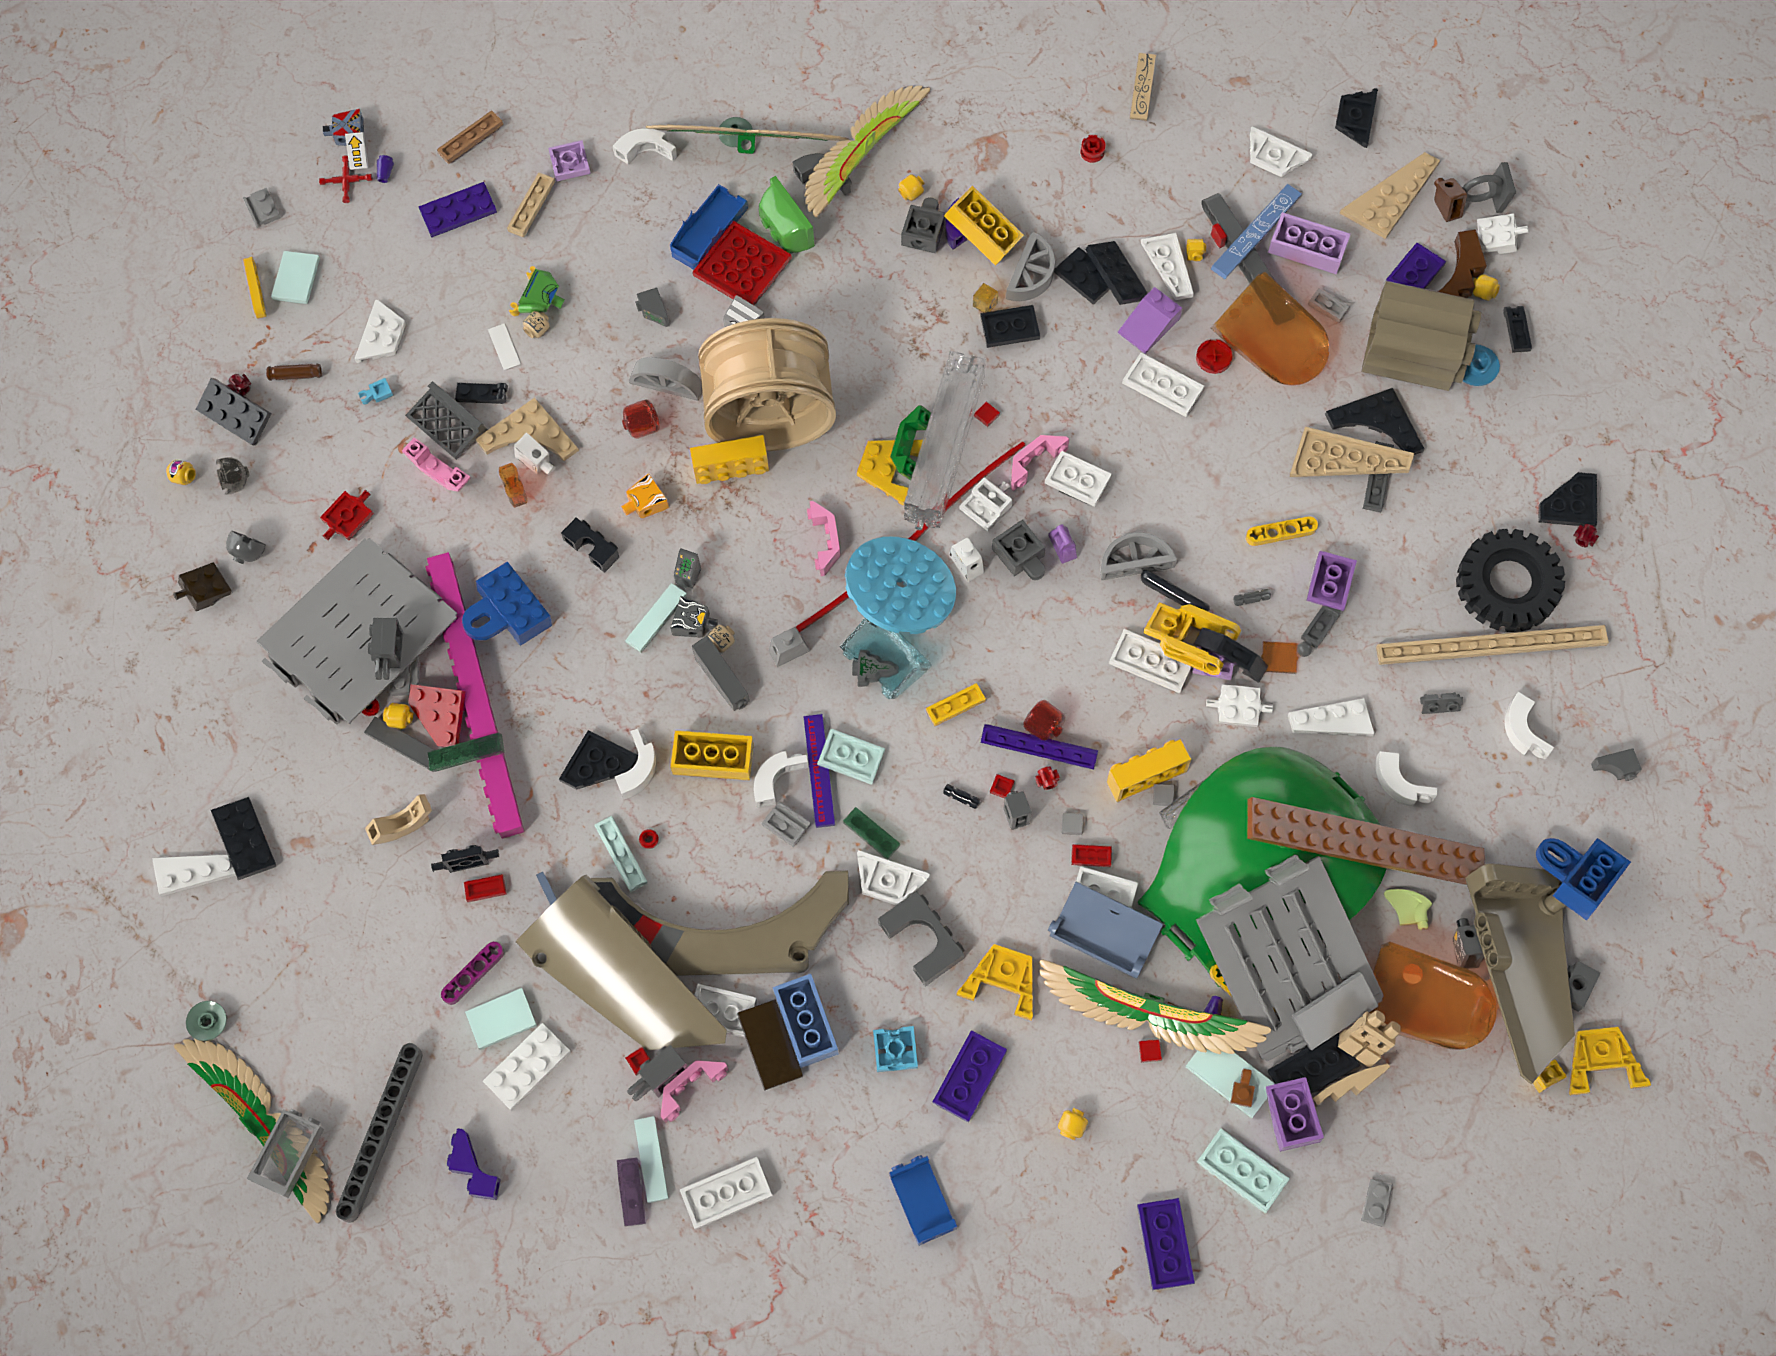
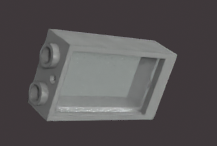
M293 1109L290 1112L282 1111L247 1177L251 1182L286 1198H289L324 1131L319 1126L321 1122L311 1117L305 1120L301 1118L302 1114Z

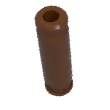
M316 363V365L268 366L266 368V376L269 381L273 379L320 378L322 376V369L319 363Z

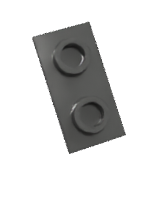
M1456 692L1441 694V698H1438L1437 694H1424L1423 697H1420V703L1423 704L1422 714L1461 711L1463 697H1460V694H1456Z

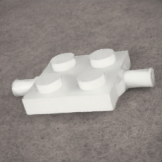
M1222 684L1219 699L1206 700V707L1217 708L1219 724L1257 727L1260 712L1272 713L1273 705L1261 704L1260 688Z

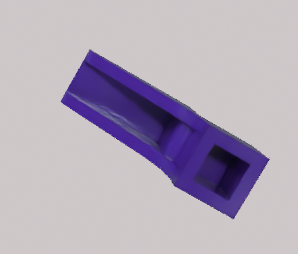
M457 1128L456 1134L454 1133L451 1139L453 1150L452 1154H449L447 1158L448 1170L452 1173L472 1175V1178H469L467 1183V1191H469L470 1196L497 1200L501 1179L481 1171L469 1134L463 1129Z

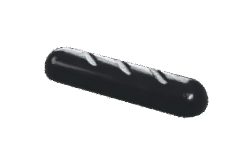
M1148 570L1142 571L1141 581L1144 585L1158 591L1181 606L1191 604L1205 611L1210 610V606L1202 600Z

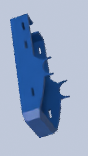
M718 184L695 213H692L691 210L688 219L683 221V225L670 244L672 257L694 270L733 221L738 222L747 211V200L739 195L737 198L732 196L727 188Z

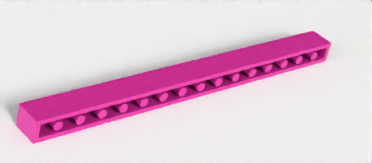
M449 552L427 558L428 565L425 567L428 576L432 577V582H430L431 589L442 598L439 602L443 600L457 612V619L443 632L445 642H449L450 648L447 649L450 660L453 659L454 665L451 666L455 677L458 676L457 690L466 691L463 711H467L468 716L465 717L467 727L471 728L473 733L469 734L472 745H476L475 759L477 763L480 762L482 769H479L481 780H485L486 783L483 790L486 798H490L491 804L488 805L490 815H494L496 821L492 823L495 833H499L502 839L525 831L474 639L469 637L463 629L462 617L466 609L453 560Z

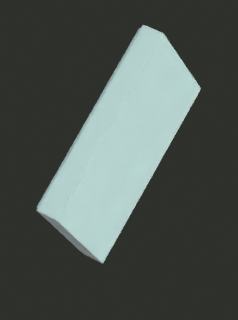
M284 251L273 288L272 299L308 304L320 260L319 255Z
M830 729L817 765L872 785L885 748Z
M522 988L465 1012L480 1050L537 1026Z

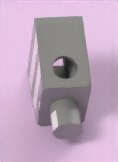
M736 295L723 317L724 326L727 327L743 321L764 319L765 316L763 311Z

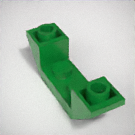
M918 405L900 422L890 456L898 472L910 481H914L918 466L917 462L909 458L916 432L928 430L932 413L922 405Z

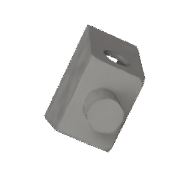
M796 627L773 637L769 647V653L777 667L810 652Z

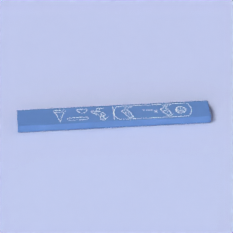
M1287 184L1212 265L1211 270L1223 279H1226L1279 221L1282 212L1286 213L1300 198L1302 193Z

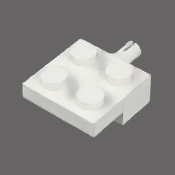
M1514 213L1477 219L1478 239L1483 253L1498 251L1499 254L1517 252V234L1528 233V225L1516 226Z
M983 478L972 489V494L960 505L959 509L986 531H989L1012 506V499L1004 493L1009 488V484L1003 481L997 488L986 478Z

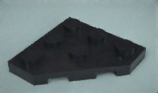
M1578 472L1568 482L1556 489L1548 498L1541 501L1538 506V522L1572 526L1589 524L1596 527L1597 474Z
M588 730L559 777V781L578 790L611 780L615 776L631 770L638 760V755Z

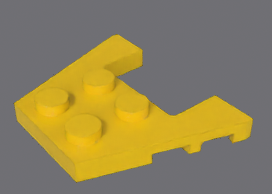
M895 440L868 441L857 470V476L873 487L879 488L887 496L890 495L899 504L905 505L909 488L892 483L897 470L890 457ZM914 440L910 455L921 458L926 440Z
M993 944L976 969L957 991V996L974 1001L979 985L983 982L1020 995L1014 1015L1032 1021V956Z
M1619 1027L1576 1032L1569 1088L1570 1096L1590 1093L1586 1072L1626 1068L1630 1089L1651 1086L1650 1080L1645 1077L1640 1068V1063H1637L1631 1048Z

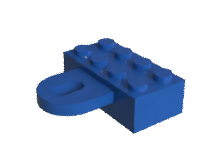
M508 561L476 580L477 591L483 599L470 606L462 617L463 629L472 639L488 640L507 629L520 646L552 626L550 614ZM484 616L490 618V621L481 627H472V624Z
M1555 838L1543 840L1536 849V858L1539 864L1563 882L1553 897L1586 921L1631 863V861L1598 838L1584 856L1567 843ZM1548 851H1551L1555 855L1560 857L1563 860V862L1559 861L1557 858L1552 856Z

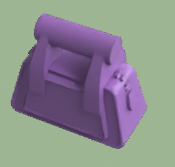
M1061 524L1048 533L1062 564L1077 558L1075 542L1072 540L1066 526Z

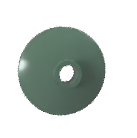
M741 117L728 118L719 126L746 130L752 129L751 124ZM718 134L719 139L726 146H738V135ZM743 140L741 146L747 144L749 140Z
M202 1001L193 1006L188 1012L186 1029L196 1040H213L223 1032L226 1026V1012L220 1004L214 1001ZM211 1019V1024L206 1026V1021Z

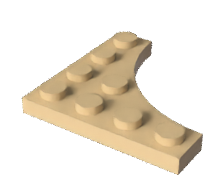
M535 398L475 439L487 455L499 448L508 446L510 443L518 442L525 433H528L540 445L545 446L546 449L554 452L563 461L579 451L577 446Z

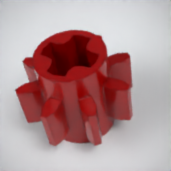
M1047 766L1037 771L1038 775L1035 776L1038 787L1043 786L1044 790H1050L1058 786L1057 781L1060 780L1057 769L1052 771L1051 766Z

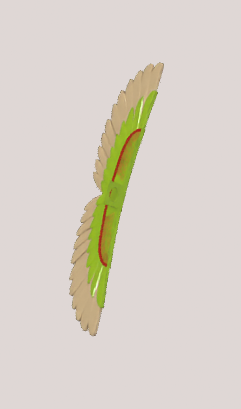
M908 86L904 90L901 87L895 93L892 90L886 97L883 95L878 104L875 101L870 108L868 107L865 110V115L863 113L860 115V119L856 120L854 126L851 127V135L854 141L845 140L837 142L836 146L830 148V152L825 153L824 157L820 159L819 164L814 167L815 172L809 176V181L805 185L807 190L804 194L807 197L805 204H808L809 212L813 210V215L815 217L819 216L824 208L830 204L860 161L887 132L919 105L930 92V88L922 89V86L914 88L913 86Z

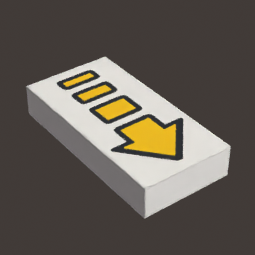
M364 132L345 134L350 169L368 168Z

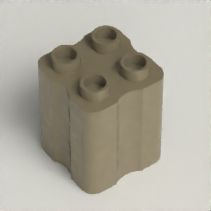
M1385 281L1373 314L1361 372L1449 391L1452 382L1462 383L1467 365L1470 366L1472 362L1475 343H1471L1472 335L1477 333L1481 312L1473 310V299Z

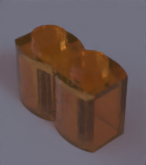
M509 463L499 467V475L510 504L514 508L527 504V494L516 466L513 463Z

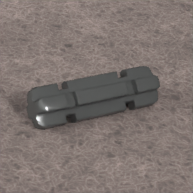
M1262 589L1261 592L1253 591L1244 593V595H1235L1233 601L1235 606H1241L1243 603L1260 602L1261 599L1265 601L1270 599L1271 593L1269 589Z

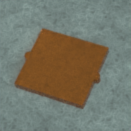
M1263 641V654L1261 658L1268 665L1265 672L1297 673V661L1299 658L1297 656V643Z

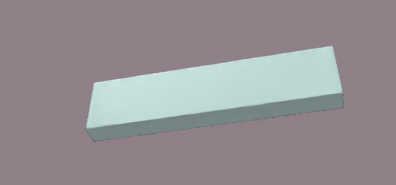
M671 583L627 637L626 643L642 652L676 610L680 596L686 597L687 593Z
M610 816L595 824L630 893L648 884L613 817Z
M655 1116L634 1120L647 1202L652 1203L669 1199Z

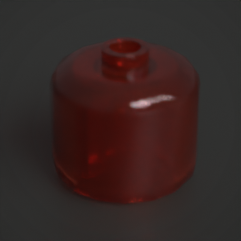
M644 399L624 407L622 424L624 429L628 430L633 438L639 439L659 431L658 415L650 400Z
M1041 700L1028 713L1023 722V728L1041 740L1057 738L1063 731L1062 726L1066 716L1047 700Z

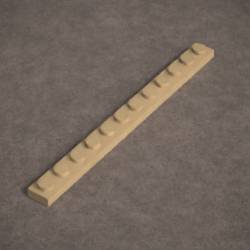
M1605 625L1377 644L1376 651L1379 665L1607 646L1609 641Z

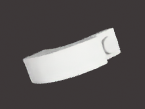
M643 128L633 130L623 135L613 145L615 157L628 165L639 153L644 151L658 152L671 161H674L677 157L675 145L667 141L666 133L656 129Z
M1518 692L1505 714L1507 736L1513 746L1523 755L1530 750L1536 757L1546 759L1554 747L1530 731L1527 724V716L1535 702Z
M638 728L630 731L638 750V760L631 770L615 776L624 800L641 792L651 781L656 769V754L652 742L648 744L644 733L640 734Z
M786 751L775 754L763 763L754 781V796L757 808L776 805L774 785L777 779L784 773L809 768L807 755L794 754L791 758H787Z
M1382 751L1378 753L1376 757V775L1381 787L1391 798L1407 806H1413L1417 800L1422 803H1429L1436 798L1437 788L1413 785L1402 777L1399 770L1398 753Z

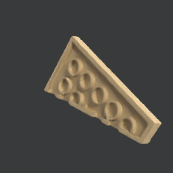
M1424 152L1342 208L1340 214L1386 239L1437 168L1440 160Z
M1305 427L1292 465L1290 477L1409 473L1414 453Z

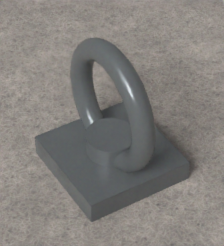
M1501 162L1493 175L1476 177L1462 187L1467 193L1466 201L1481 202L1492 198L1496 213H1502L1516 194L1508 162ZM1488 182L1489 192L1480 195L1468 194L1472 187Z

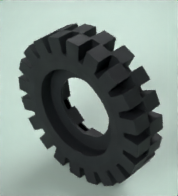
M1498 529L1495 535L1492 531L1484 534L1481 540L1478 538L1472 543L1457 570L1459 574L1456 578V587H1460L1458 592L1460 600H1466L1467 602L1465 609L1469 614L1476 612L1478 615L1475 619L1480 623L1484 624L1486 620L1491 622L1489 628L1499 630L1501 626H1504L1505 632H1515L1520 627L1522 632L1531 629L1533 625L1538 626L1551 615L1563 596L1561 594L1565 589V581L1562 579L1565 576L1563 566H1558L1560 562L1559 556L1556 552L1553 554L1549 553L1551 546L1544 541L1542 544H1538V536L1530 533L1528 537H1524V530L1514 529L1512 534H1509L1508 529ZM1504 561H1513L1523 565L1528 570L1532 581L1528 593L1514 599L1498 594L1490 582V573L1494 566Z

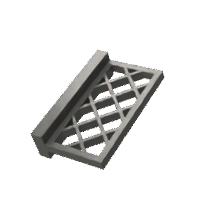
M432 381L428 385L430 389L405 416L457 460L473 441L488 429ZM433 396L435 398V405L426 406V401ZM447 408V416L439 417V409ZM435 409V417L426 418V410ZM417 411H423V419H414L412 416ZM459 418L460 426L451 427V419ZM447 420V428L439 429V421ZM435 421V429L427 430L426 422ZM471 429L474 431L470 437L463 438V430ZM460 430V438L451 439V431ZM447 432V440L440 441L439 433ZM460 442V448L455 453L452 452L451 443Z

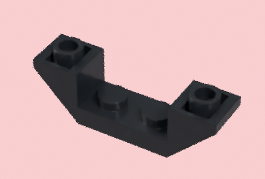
M1202 627L1193 643L1209 654L1214 652L1243 669L1242 673L1258 683L1268 667L1255 652L1224 634Z

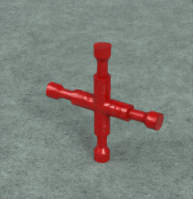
M344 155L342 156V162L344 163L342 176L329 179L319 178L320 185L342 183V191L344 192L342 202L349 203V183L360 182V180L372 181L373 177L372 174L363 176L349 175L348 156Z

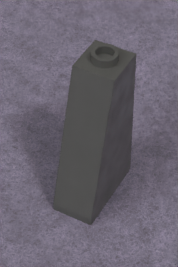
M708 635L693 644L692 650L695 661L732 710H741L746 707L750 701L748 693Z

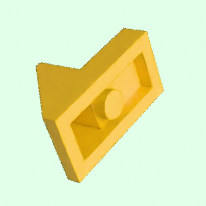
M1554 1059L1538 1076L1533 1085L1541 1093L1567 1076L1556 1059Z

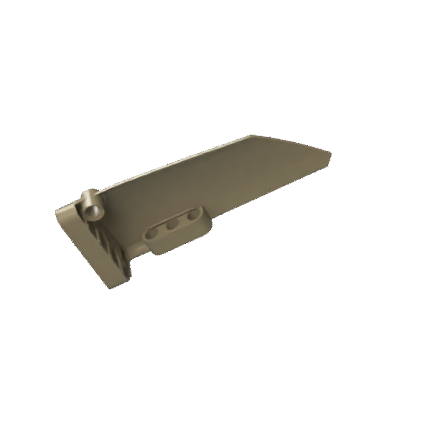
M1486 864L1465 878L1476 913L1474 925L1520 1076L1532 1084L1555 1056L1575 1036L1563 930V908L1566 905L1553 897L1561 883L1558 878L1547 870Z
M587 874L580 877L516 940V943L532 959V963L536 967L545 970L554 979L647 1050L661 1049L669 1045L673 1048L724 1044L726 1041L727 1029L652 950L650 943L615 906H611L598 892L600 888ZM539 953H544L547 956L545 963L539 961Z

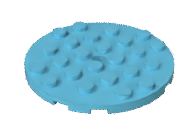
M890 536L875 538L865 542L852 554L845 570L846 591L850 600L852 599L857 605V610L873 624L891 632L899 633L902 631L910 632V634L925 633L928 629H935L947 619L956 600L955 581L945 562L931 549L910 539ZM897 582H903L905 587L898 586Z

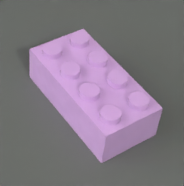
M1282 212L1268 253L1337 274L1350 234Z

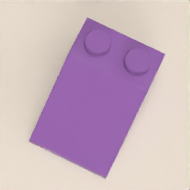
M1154 287L1119 329L1118 334L1146 354L1180 320L1182 307Z
M1319 551L1306 601L1344 611L1357 560Z
M1306 1077L1265 1087L1274 1133L1280 1152L1320 1143L1324 1139Z

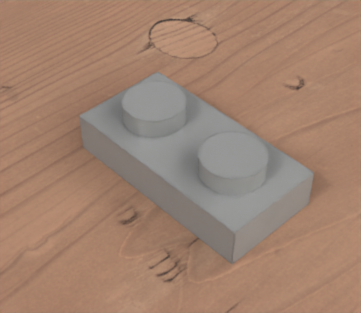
M1319 288L1308 303L1309 306L1338 323L1349 309L1348 305Z
M1374 1179L1370 1180L1361 1221L1380 1227L1383 1226L1392 1185Z

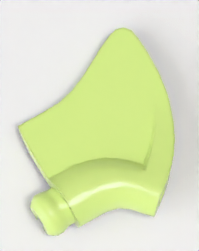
M1391 889L1384 892V897L1393 906L1398 915L1400 926L1416 924L1419 930L1428 929L1427 911L1432 906L1429 899L1417 892L1405 889Z

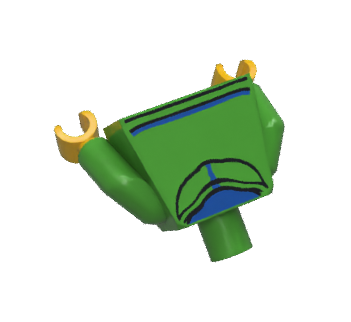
M534 266L530 267L531 273L526 272L529 282L518 302L520 305L518 306L515 302L510 304L514 308V310H509L512 316H518L520 313H532L534 311L539 313L547 312L550 304L559 309L562 307L565 299L556 295L559 285L550 272L537 270Z

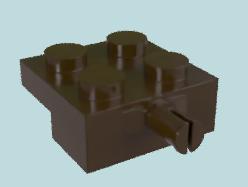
M213 562L180 574L178 584L182 590L174 592L173 595L176 600L187 597L197 612L213 606L215 600L231 595L232 590Z

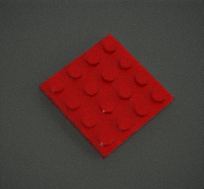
M733 221L693 270L692 274L731 299H734L737 295L755 306L792 259V255Z

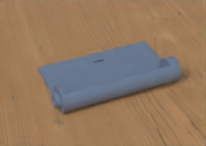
M1076 881L1057 921L1052 920L1048 931L1051 932L1050 937L1137 979L1163 923Z

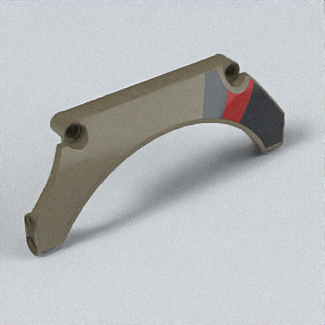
M848 870L826 871L804 897L791 907L769 919L734 929L702 930L672 924L646 912L620 889L612 877L590 878L600 888L598 892L611 906H615L650 943L652 950L676 976L804 972L809 967L808 950H815L829 926L844 908L849 905Z

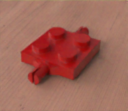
M364 490L359 497H355L344 491L320 517L329 526V529L322 536L329 541L337 533L350 540L374 514L364 504L371 494Z

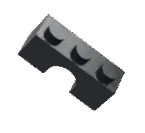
M575 517L561 532L563 541L576 551L583 545H593L594 549L588 554L590 561L604 573L619 558L618 547L611 541L608 543L599 531L594 532L585 520L580 521Z

